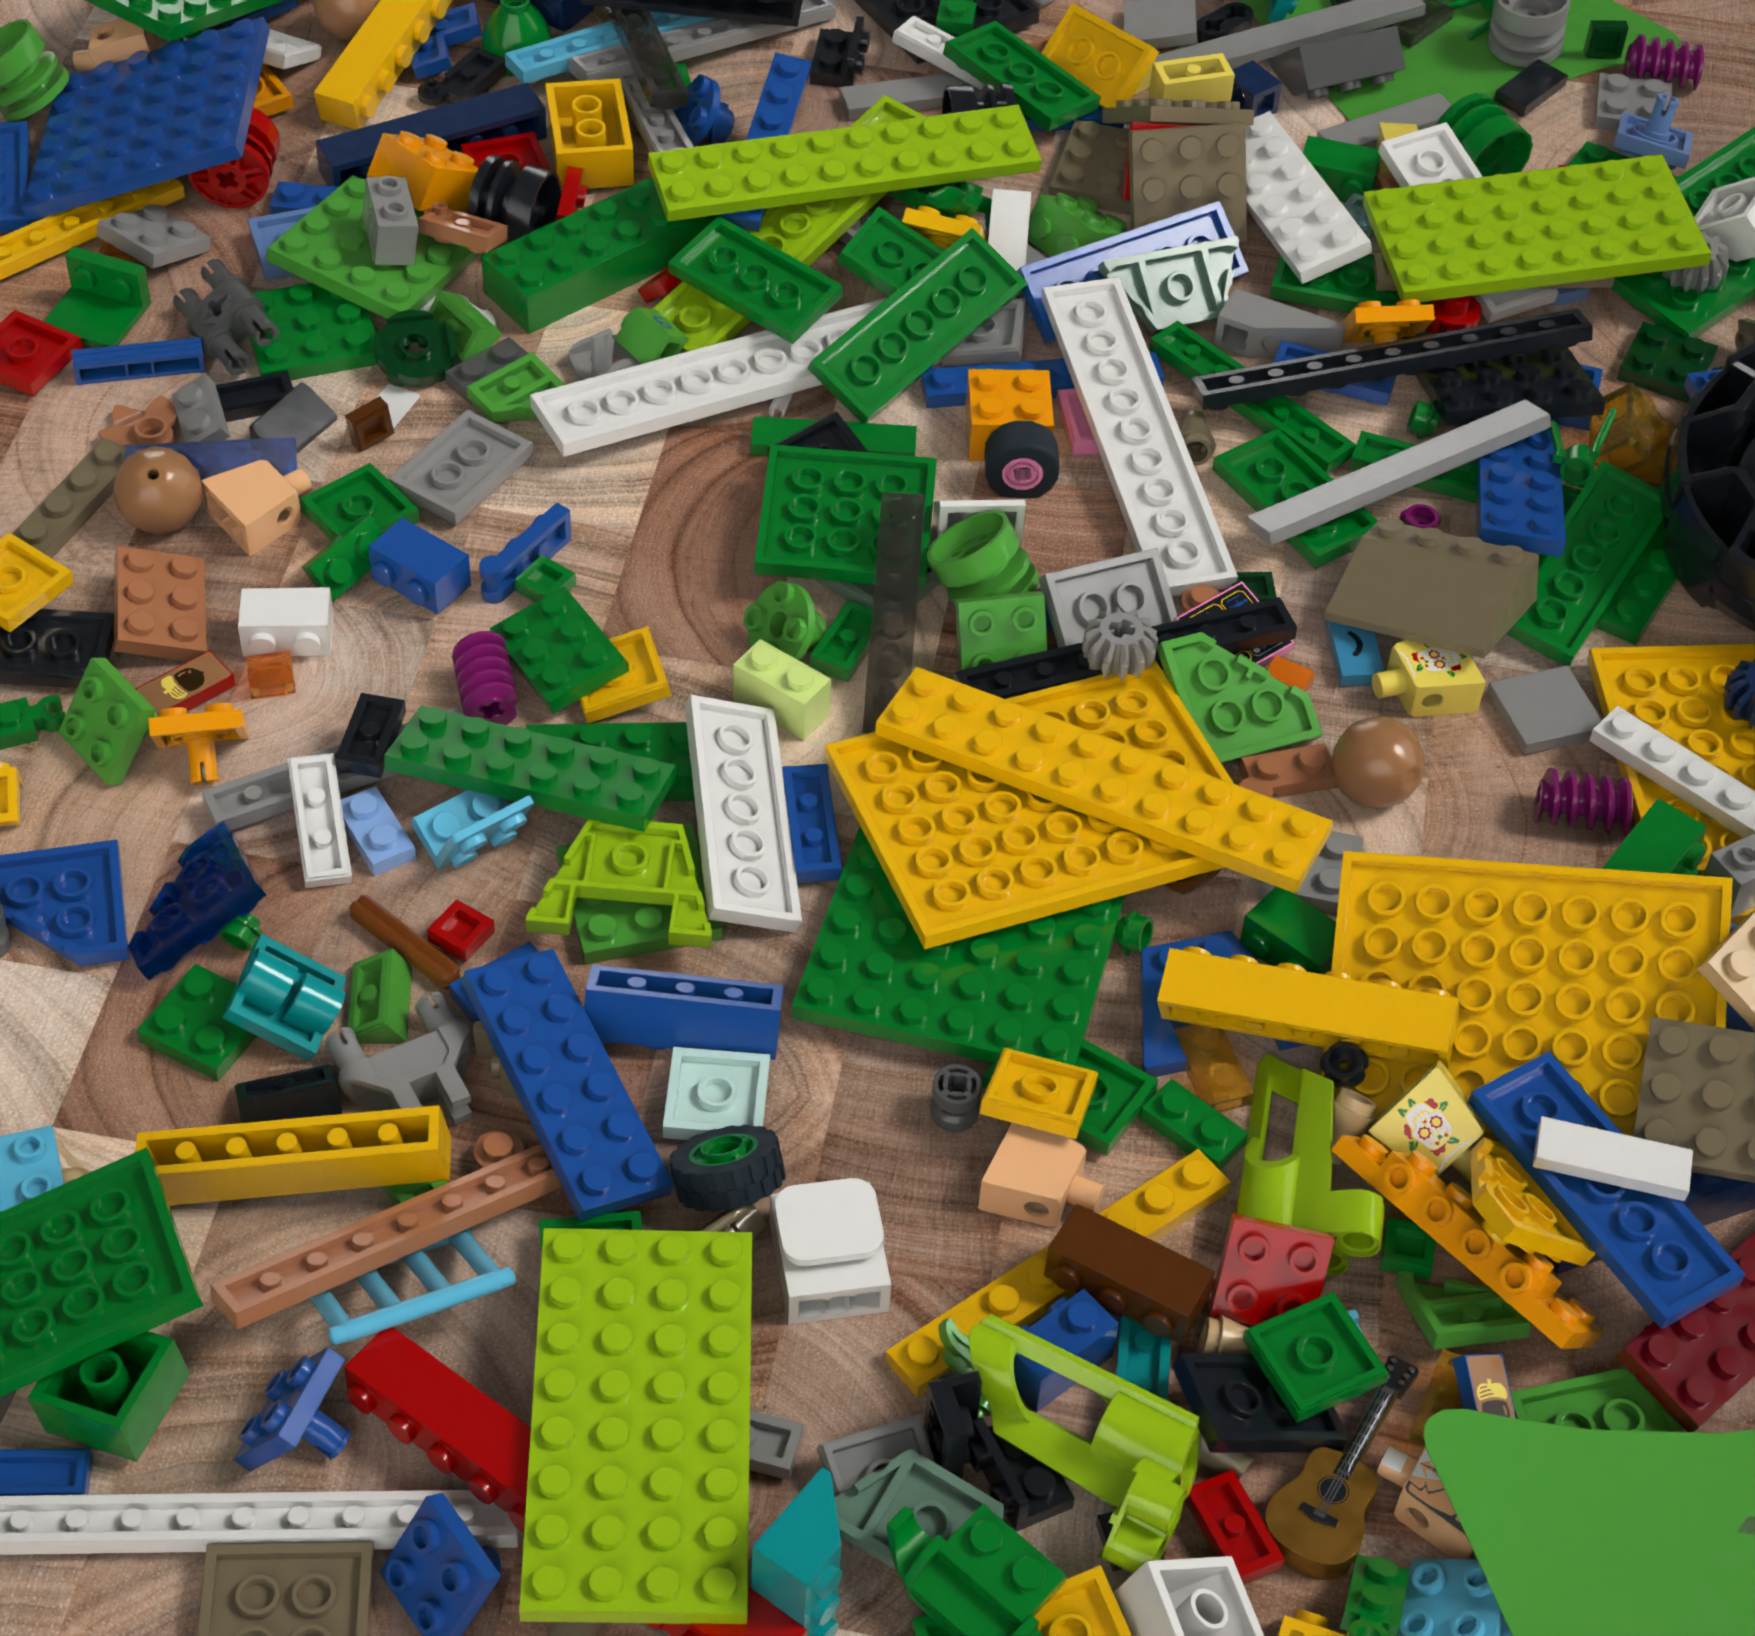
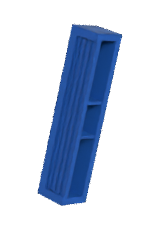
M201 337L72 350L73 368L77 385L206 372Z

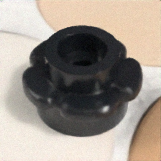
M1350 1042L1333 1044L1323 1053L1320 1059V1068L1325 1072L1324 1077L1332 1080L1336 1088H1342L1344 1085L1348 1087L1359 1085L1366 1077L1365 1069L1369 1067L1366 1053ZM1346 1062L1349 1064V1068L1343 1070L1340 1068V1064Z

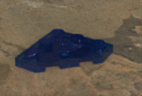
M224 821L217 824L184 849L177 861L182 867L174 883L172 881L164 883L149 909V912L154 916L145 932L137 931L128 945L137 968L148 981L159 973L172 969L181 957L199 944H205L212 940L221 928L236 917L252 911L258 902L267 896L234 833Z

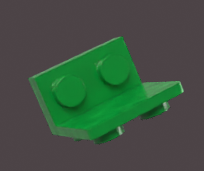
M73 246L65 255L71 287L43 322L80 336L81 342L84 345L95 348L118 346L151 304L145 266Z

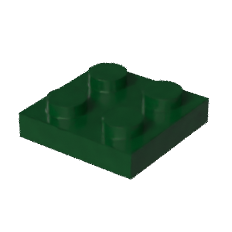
M1643 321L1620 366L1617 380L1689 403L1691 398L1683 386L1687 373L1709 371L1715 359L1718 346L1699 338H1686L1682 334L1668 330L1663 326Z

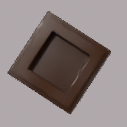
M380 396L345 415L352 445L359 452L394 434L388 404Z

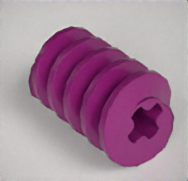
M1638 34L1634 41L1629 44L1622 74L1628 77L1632 69L1636 70V78L1640 79L1643 78L1646 72H1650V79H1658L1660 74L1664 75V81L1671 83L1674 77H1678L1679 88L1684 89L1688 80L1691 79L1693 80V90L1695 91L1703 72L1704 49L1702 44H1695L1689 50L1688 42L1681 41L1675 49L1673 39H1666L1661 46L1660 39L1656 36H1653L1646 43L1645 35Z
M478 631L462 638L453 649L452 661L464 716L479 717L486 721L503 725L511 723L517 717L515 705L518 698L514 689L515 685L506 651L505 639L500 634L492 631Z
M1548 768L1539 781L1535 796L1533 820L1535 823H1538L1543 811H1547L1551 825H1556L1561 814H1566L1568 826L1574 828L1579 817L1583 816L1587 830H1592L1597 819H1602L1606 833H1610L1615 822L1619 821L1621 822L1622 833L1626 835L1631 824L1633 811L1631 783L1629 779L1621 777L1615 787H1613L1611 777L1603 775L1597 785H1595V780L1591 773H1584L1577 783L1575 772L1571 770H1566L1559 782L1557 770L1555 768Z

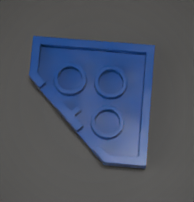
M117 839L0 855V904L4 909L6 923L79 966L129 960L121 858Z

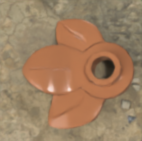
M164 396L155 398L145 411L115 405L112 412L113 426L102 429L98 434L101 439L104 438L128 448L135 447L137 450L153 446L168 448L174 441L172 426L177 421V412L174 405Z

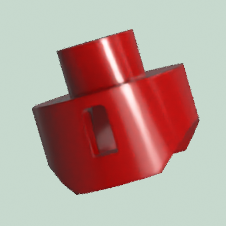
M1472 296L1429 302V304L1434 306L1435 320L1426 328V332L1437 334L1479 325L1482 309L1480 303ZM1442 325L1447 326V329L1441 331Z

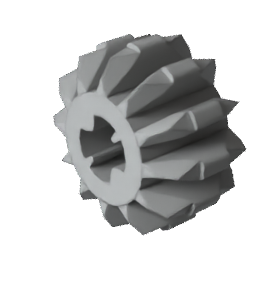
M1705 230L1702 232L1712 253L1709 265L1662 272L1663 277L1670 279L1671 287L1682 286L1685 293L1689 289H1695L1700 294L1703 293L1705 288L1716 289L1720 281L1723 280L1724 275H1727L1729 268L1728 246L1720 243V236L1709 237L1706 235Z
M1117 606L1112 614L1100 610L1098 616L1095 619H1089L1085 627L1082 641L1083 657L1088 659L1090 670L1102 669L1104 679L1111 674L1118 675L1122 682L1127 674L1140 678L1142 671L1146 668H1151L1155 660L1158 643L1157 630L1152 628L1150 618H1138L1136 609L1129 613H1124Z

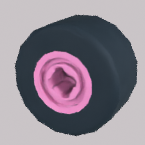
M1016 420L1009 422L994 430L985 442V477L990 488L1000 496L1007 498H1038L1050 491L1057 482L1060 468L1058 444L1054 434L1044 425L1033 421Z

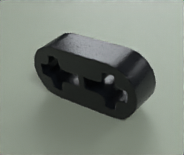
M1233 2L1201 17L1197 21L1198 43L1251 29L1254 14L1252 8L1244 3Z

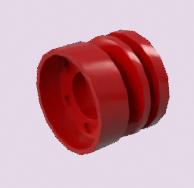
M253 107L242 158L188 174L195 190L209 202L226 208H244L255 205L265 196L269 187L273 166L280 147L279 131L273 121L259 109Z

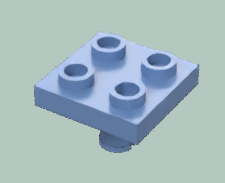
M1657 94L1649 119L1622 111L1612 147L1619 148L1618 151L1621 154L1630 158H1637L1640 155L1663 154L1670 170H1674L1676 167L1685 169L1691 152L1693 133L1671 127L1677 107L1680 105L1678 98L1671 96L1666 110H1663L1668 94Z

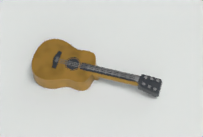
M1393 1355L1388 1356L1384 1365L1389 1372L1387 1383L1377 1387L1376 1393L1343 1452L1327 1447L1314 1449L1306 1459L1301 1474L1281 1487L1272 1496L1267 1505L1263 1522L1285 1558L1283 1564L1295 1572L1314 1579L1333 1580L1345 1575L1355 1563L1365 1532L1364 1516L1373 1505L1379 1484L1377 1475L1363 1464L1362 1461L1397 1398L1401 1400L1419 1374L1417 1367Z

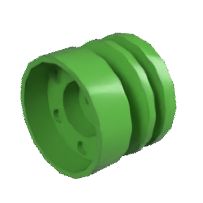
M19 19L0 28V112L8 121H18L41 110L64 89L70 76L68 70L61 63H58V58L52 51H43L45 41L27 19Z
M1001 511L981 512L955 523L938 536L927 552V561L939 582L948 587V598L953 604H955V599L1035 592L1039 584V573L1036 567L1030 563L1027 551L1019 547V537L1007 515Z

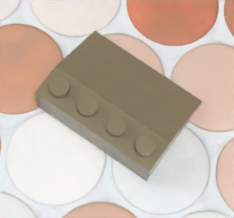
M1380 519L1361 538L1324 611V620L1485 658L1537 600L1539 554L1523 551L1518 546H1500L1486 543L1478 537H1459L1446 534L1437 528L1410 526L1397 519Z

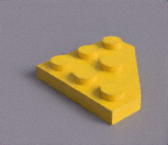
M1483 1137L1470 1151L1472 1204L1485 1220L1482 1223L1485 1232L1500 1245L1505 1246L1509 1243L1519 1246L1529 1254L1538 1252L1547 1255L1557 1263L1563 1260L1584 1267L1596 1252L1502 1143Z

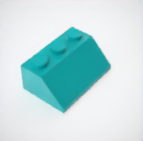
M824 1467L815 1474L752 1546L751 1589L808 1630L807 1636H835L839 1627V1623L836 1622L837 1608L841 1601V1597L838 1596V1587L843 1571L840 1569L842 1544L832 1475Z

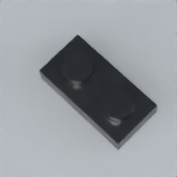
M366 693L360 694L335 757L337 771L376 778L382 777L385 769L384 755L396 740L406 714L405 700Z

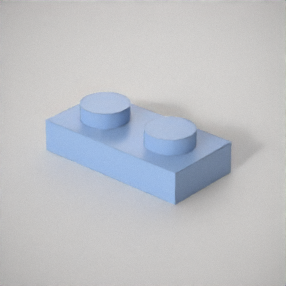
M376 786L341 799L345 831L374 876L416 860L415 846Z

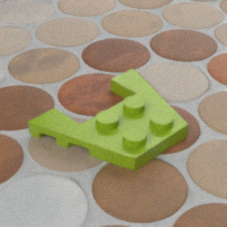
M588 819L565 854L564 864L555 878H550L543 888L541 900L535 908L531 907L526 915V932L569 936L576 898L672 906V913L668 932L669 945L712 947V928L705 913V903L702 892L699 891L695 867L683 824L650 821L645 831L642 832Z

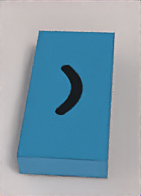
M1326 620L1325 626L1340 686L1372 685V675L1384 671L1375 632Z

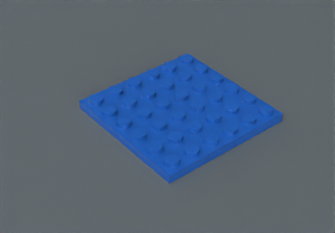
M264 17L253 20L242 19L231 27L218 31L213 29L207 30L197 37L186 41L174 40L167 43L163 48L150 51L149 53L147 51H139L126 60L116 63L107 61L101 63L95 69L83 73L71 72L68 83L53 100L21 210L25 217H28V222L242 158L270 31Z

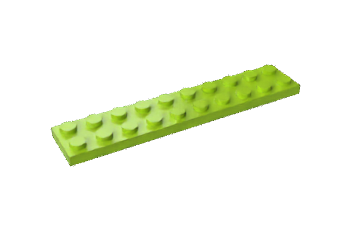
M884 95L851 126L926 116ZM887 192L766 208L759 232L744 230L810 266ZM684 281L653 308L659 311L689 338L679 354L732 340L752 321Z
M1019 104L648 153V167L667 222L1040 171L1042 163L1041 156Z

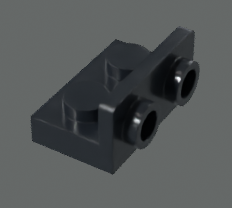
M863 16L856 17L853 32L841 29L820 28L810 71V84L832 87L853 86L856 74L863 75L865 53H868L870 31L864 30Z
M979 1371L965 1374L951 1372L942 1375L936 1381L928 1382L923 1427L936 1464L963 1479L964 1464L970 1463V1451L967 1441L969 1437L974 1435L972 1420L978 1418L982 1379Z
M982 1417L972 1420L974 1435L969 1437L967 1442L970 1451V1464L976 1472L983 1471L990 1484V1496L1004 1504L1003 1516L1007 1515L1016 1532L1073 1508L1075 1497L1062 1475L998 1437L993 1432V1425L988 1427Z

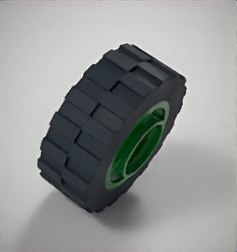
M743 1124L742 1126L732 1125L706 1131V1133L691 1137L687 1142L677 1146L678 1149L671 1153V1159H669L678 1201L680 1203L683 1202L684 1207L688 1209L694 1208L695 1211L703 1212L708 1210L717 1212L725 1209H737L740 1206L756 1203L758 1200L773 1194L775 1189H779L782 1186V1180L786 1178L778 1137L773 1130H767L764 1126L757 1127Z

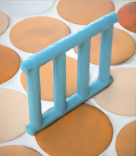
M468 1228L396 1260L403 1259L429 1293L401 1302L375 1269L356 1279L379 1310L350 1319L329 1290L313 1296L309 1300L328 1324L329 1340L333 1346L500 1291L502 1288L514 1285L516 1276L509 1266L500 1269L471 1236V1228ZM451 1243L478 1276L451 1285L424 1252Z

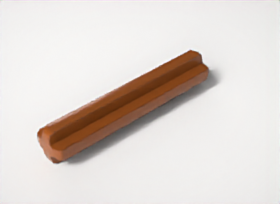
M361 895L357 901L352 902L350 905V916L354 921L390 949L393 948L409 964L441 989L448 990L449 984L461 977L460 967L371 897Z

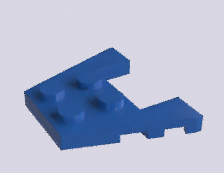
M1231 931L1142 948L1140 958L1142 1071L1153 1077L1185 1071L1187 1058L1175 1030L1197 1026L1195 1024L1161 1018L1157 998L1169 948L1183 950L1185 947L1193 946L1205 949L1214 956L1230 958L1232 955H1245L1257 960ZM1274 1039L1279 1051L1307 1045Z

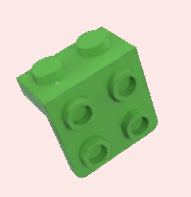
M1060 192L1056 196L1040 194L1029 216L1028 241L1052 257L1127 232L1125 229L1127 224L1114 215H1104L1098 211L1099 204L1088 197L1079 195L1077 199H1074Z

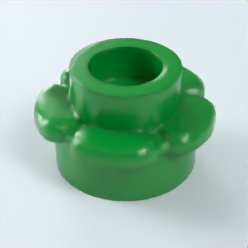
M1417 400L1410 413L1407 432L1417 434V439L1423 438L1426 433L1432 435L1437 427L1440 415L1434 410V402L1432 400H1429L1428 403Z
M236 909L232 915L225 913L220 916V921L223 923L217 932L218 936L237 949L251 951L254 942L263 934L259 929L261 922L252 914Z
M1132 910L1127 917L1122 916L1119 919L1115 933V942L1123 946V954L1130 956L1131 952L1141 954L1142 948L1150 946L1154 929L1152 918L1142 916L1141 912Z

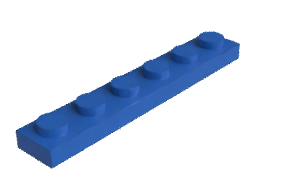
M775 52L746 140L791 134L810 75L812 61ZM766 208L722 214L721 217L740 228L759 232Z
M1149 352L1163 386L1164 375L1157 353ZM1064 358L940 367L929 370L920 378L927 408L964 406L968 369L1049 370L1052 399L1057 397V390L1075 388Z

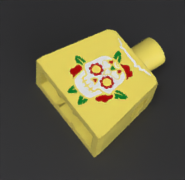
M1410 640L1396 643L1391 649L1387 670L1372 675V688L1375 696L1381 699L1397 695L1407 714L1413 717L1478 712L1486 684L1470 655Z
M1438 1060L1376 1118L1368 1131L1393 1151L1409 1152L1410 1154L1413 1150L1420 1152L1437 1166L1438 1169L1434 1173L1437 1177L1447 1167L1452 1165L1471 1184L1470 1151L1475 1147L1473 1143L1485 1132L1486 1125L1468 1104V1098L1445 1065Z

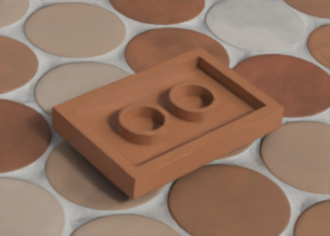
M117 545L114 557V652L189 661L206 652L204 558Z

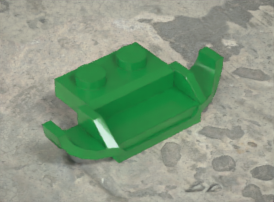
M967 181L889 191L886 193L917 209L919 206L931 207L938 210L941 216L954 219L956 215L972 217L976 211L988 215L991 214L992 199L982 195L983 187Z
M982 1504L947 1541L939 1534L932 1539L919 1526L914 1517V1512L907 1506H904L887 1524V1535L896 1572L908 1592L907 1597L951 1636H1043L1037 1630L1039 1621L1034 1616L1065 1584L1067 1575L986 1505Z

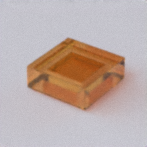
M290 651L246 657L251 699L296 693Z

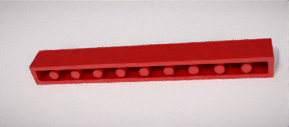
M394 1327L380 1331L344 1366L347 1385L346 1394L350 1402L360 1412L367 1415L372 1412L383 1420L390 1432L402 1443L410 1444L412 1442L426 1452L430 1462L444 1474L453 1472L465 1481L472 1494L482 1503L487 1505L494 1503L506 1513L508 1511L511 1522L524 1533L531 1427ZM749 1586L747 1624L645 1623L656 1631L662 1628L671 1636H807L808 1632L805 1627Z

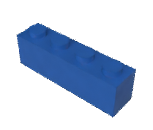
M591 964L585 989L584 1009L603 1044L625 1043L643 1045L654 1050L682 1047L770 1054V1059L775 1060L784 985Z

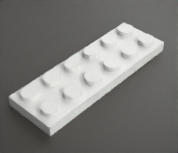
M1271 111L1254 117L1253 125H1245L1247 210L1299 281L1304 284L1373 253L1370 239Z
M1447 122L1382 141L1378 153L1400 187L1482 177ZM1547 288L1520 289L1474 295L1472 297L1480 303L1483 316L1488 323L1553 303L1559 292L1557 289Z
M690 694L684 707L708 920L796 933L802 923L775 711L770 708Z

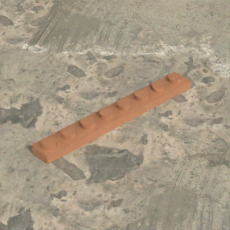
M540 1143L210 1284L211 1301L238 1330L560 1189L562 1185Z

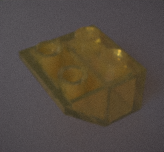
M1631 382L1603 396L1606 400L1603 415L1590 416L1589 447L1593 444L1609 410L1616 408L1617 414L1601 447L1600 455L1596 459L1595 465L1598 467L1601 461L1604 460L1660 489L1661 472L1667 448L1676 426L1670 419L1665 420L1657 411L1652 398L1648 394L1643 395Z

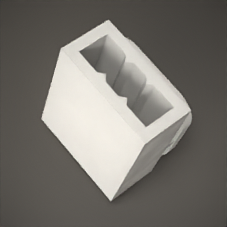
M847 1178L788 1186L779 1193L770 1195L769 1223L788 1325L889 1312L892 1284L883 1246L884 1230L875 1190L870 1182L858 1178Z

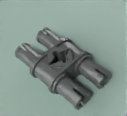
M212 259L206 263L214 271L213 274L203 266L201 277L213 290L202 301L194 289L184 288L179 292L186 302L184 303L179 296L175 295L173 303L176 309L187 319L186 326L190 334L194 337H201L204 351L211 357L219 358L229 374L240 375L245 371L238 364V360L246 368H249L251 359L238 345L239 342L250 333L258 345L268 346L273 342L265 334L266 331L273 338L277 339L279 330L265 315L264 303L260 298L252 295L245 280L241 277L233 276L221 260Z

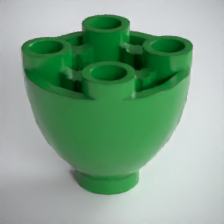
M500 0V4L490 13L485 22L481 38V49L505 59V53L547 41L553 39L543 14L530 3V0ZM508 68L504 76H515Z

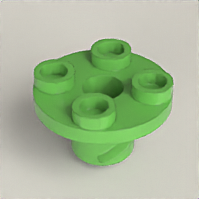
M787 581L773 583L761 593L755 604L747 607L744 613L743 621L748 629L750 647L761 639L799 661L806 652L814 650L826 632L825 620L820 613L815 611L809 593L796 583Z

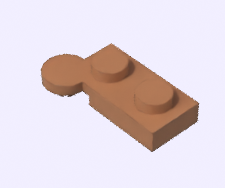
M436 202L432 204V207L427 208L424 211V215L419 218L418 233L434 237V240L439 243H455L468 247L470 252L484 254L507 240L508 225L464 212L453 211L448 208L446 203Z
M1325 743L1241 757L1239 770L1243 780L1238 786L1271 798L1273 796L1279 798L1338 787L1332 773V757Z

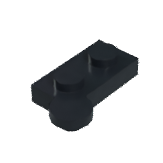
M476 47L444 73L445 80L443 82L435 79L430 81L429 79L421 84L417 91L418 99L423 104L438 105L443 102L450 104L479 96L507 72L505 59Z

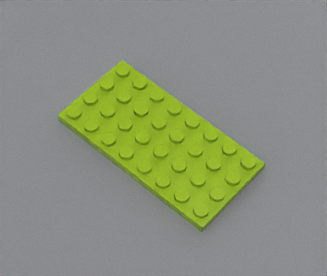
M1663 154L1430 184L1424 183L1399 188H1384L1367 191L1363 195V207L1401 301L1416 299L1420 300V302L1706 266L1709 265L1712 254Z
M544 1228L519 1607L520 1622L747 1624L752 1232Z

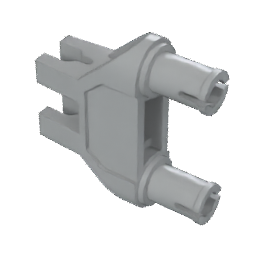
M431 992V997L436 1004L435 1006H432L427 995L422 996L415 1004L417 1014L421 1016L430 1033L371 1057L365 1055L353 1029L349 1027L340 1028L346 1040L343 1043L336 1030L327 1036L325 1046L331 1052L340 1069L338 1084L342 1092L359 1105L374 1111L422 1107L421 1105L439 1099L454 1126L473 1118L472 1111L467 1104L471 1102V1095L462 1081L471 1052L473 1033L469 1025L455 1019L442 993Z

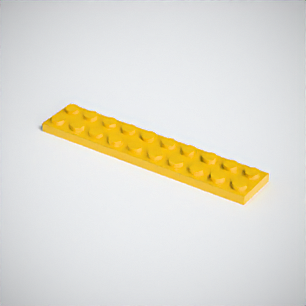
M917 666L876 721L875 735L1295 894L1300 889L1332 831L1333 820Z

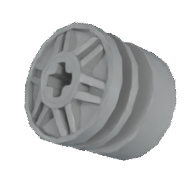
M1494 0L1488 36V46L1491 53L1499 60L1518 67L1527 68L1538 59L1547 64L1553 62L1562 52L1571 0Z

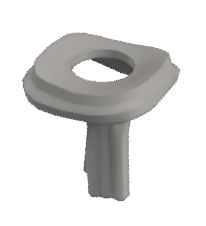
M610 328L575 343L570 348L568 355L570 365L581 380L633 367L641 363L614 340L617 335H612ZM613 355L621 359L612 364Z

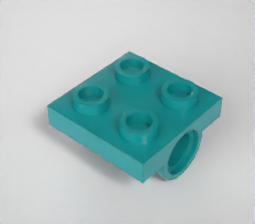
M261 934L253 944L222 1018L309 1062L317 1054L324 1034L329 1030L342 1007L346 992L342 989L347 977Z

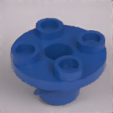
M699 74L684 91H676L670 101L673 112L694 147L701 143L704 138L710 140V145L724 142L732 133L735 124L734 114L728 109L729 104L720 102L721 94L718 83L703 74Z

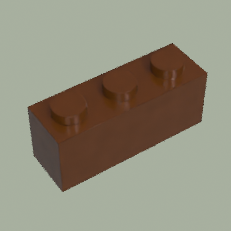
M1076 1203L1048 1247L1044 1276L1066 1291L1078 1293L1085 1289L1107 1312L1116 1315L1121 1314L1143 1325L1153 1335L1169 1338L1182 1345L1209 1299L1215 1271Z

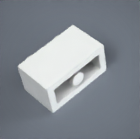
M330 587L241 589L238 630L243 657L331 656L334 615Z

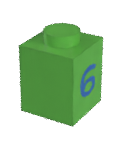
M635 307L622 320L621 330L614 340L641 364L679 354L689 338L656 309Z

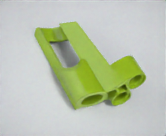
M1266 1054L1258 1063L1256 1069L1248 1138L1245 1147L1236 1214L1332 1234L1335 1242L1326 1276L1343 1274L1348 1269L1350 1256L1360 1258L1371 1257L1381 1250L1385 1213L1384 1199L1377 1193L1369 1190L1346 1189L1331 1191L1334 1082L1307 1069L1299 1070L1270 1054ZM1273 1092L1297 1104L1298 1109L1292 1154L1281 1160L1266 1161L1263 1160L1271 1095Z
M990 1314L972 1327L969 1332L970 1357L973 1371H979L982 1379L981 1392L990 1402L993 1432L1006 1442L1116 1508L1109 1520V1523L1113 1524L1106 1545L1097 1556L1132 1574L1146 1561L1160 1560L1177 1527L1184 1500L1188 1497L1195 1480L1201 1449V1433L1198 1429L1199 1416L993 1314ZM1016 1353L1095 1391L1108 1404L1092 1441L1024 1406L1014 1375V1358Z

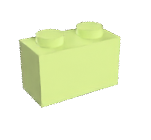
M760 639L733 664V701L774 709L776 725L804 741L830 715L831 678Z

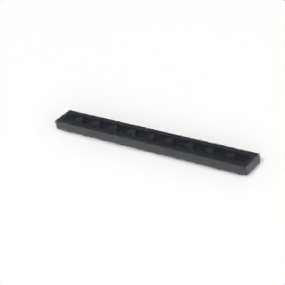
M1578 308L1196 376L1192 377V392L1203 410H1224L1230 405L1246 402L1263 403L1269 398L1285 395L1301 396L1306 394L1307 391L1324 388L1340 389L1345 387L1346 384L1363 381L1379 382L1385 379V377L1402 374L1418 375L1424 370L1441 367L1457 368L1463 363L1480 360L1496 361L1502 356L1519 353L1529 355L1537 353L1541 349L1557 346L1569 348L1580 342L1591 341L1593 325Z

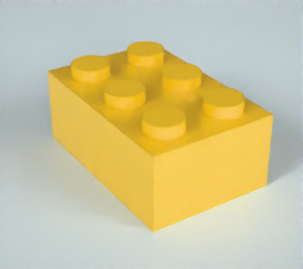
M621 79L545 83L548 131L554 169L560 178L561 191L567 166L583 169L581 185L588 186L587 189L633 186V144Z

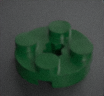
M405 310L392 315L387 319V324L382 327L381 331L379 329L375 335L376 362L380 370L386 374L388 382L394 386L422 387L445 381V371L452 368L456 360V338L452 328L445 321L443 325L440 321L433 319V314L424 310ZM413 342L418 343L420 348H426L425 351L419 354H412L407 351L410 349V343Z

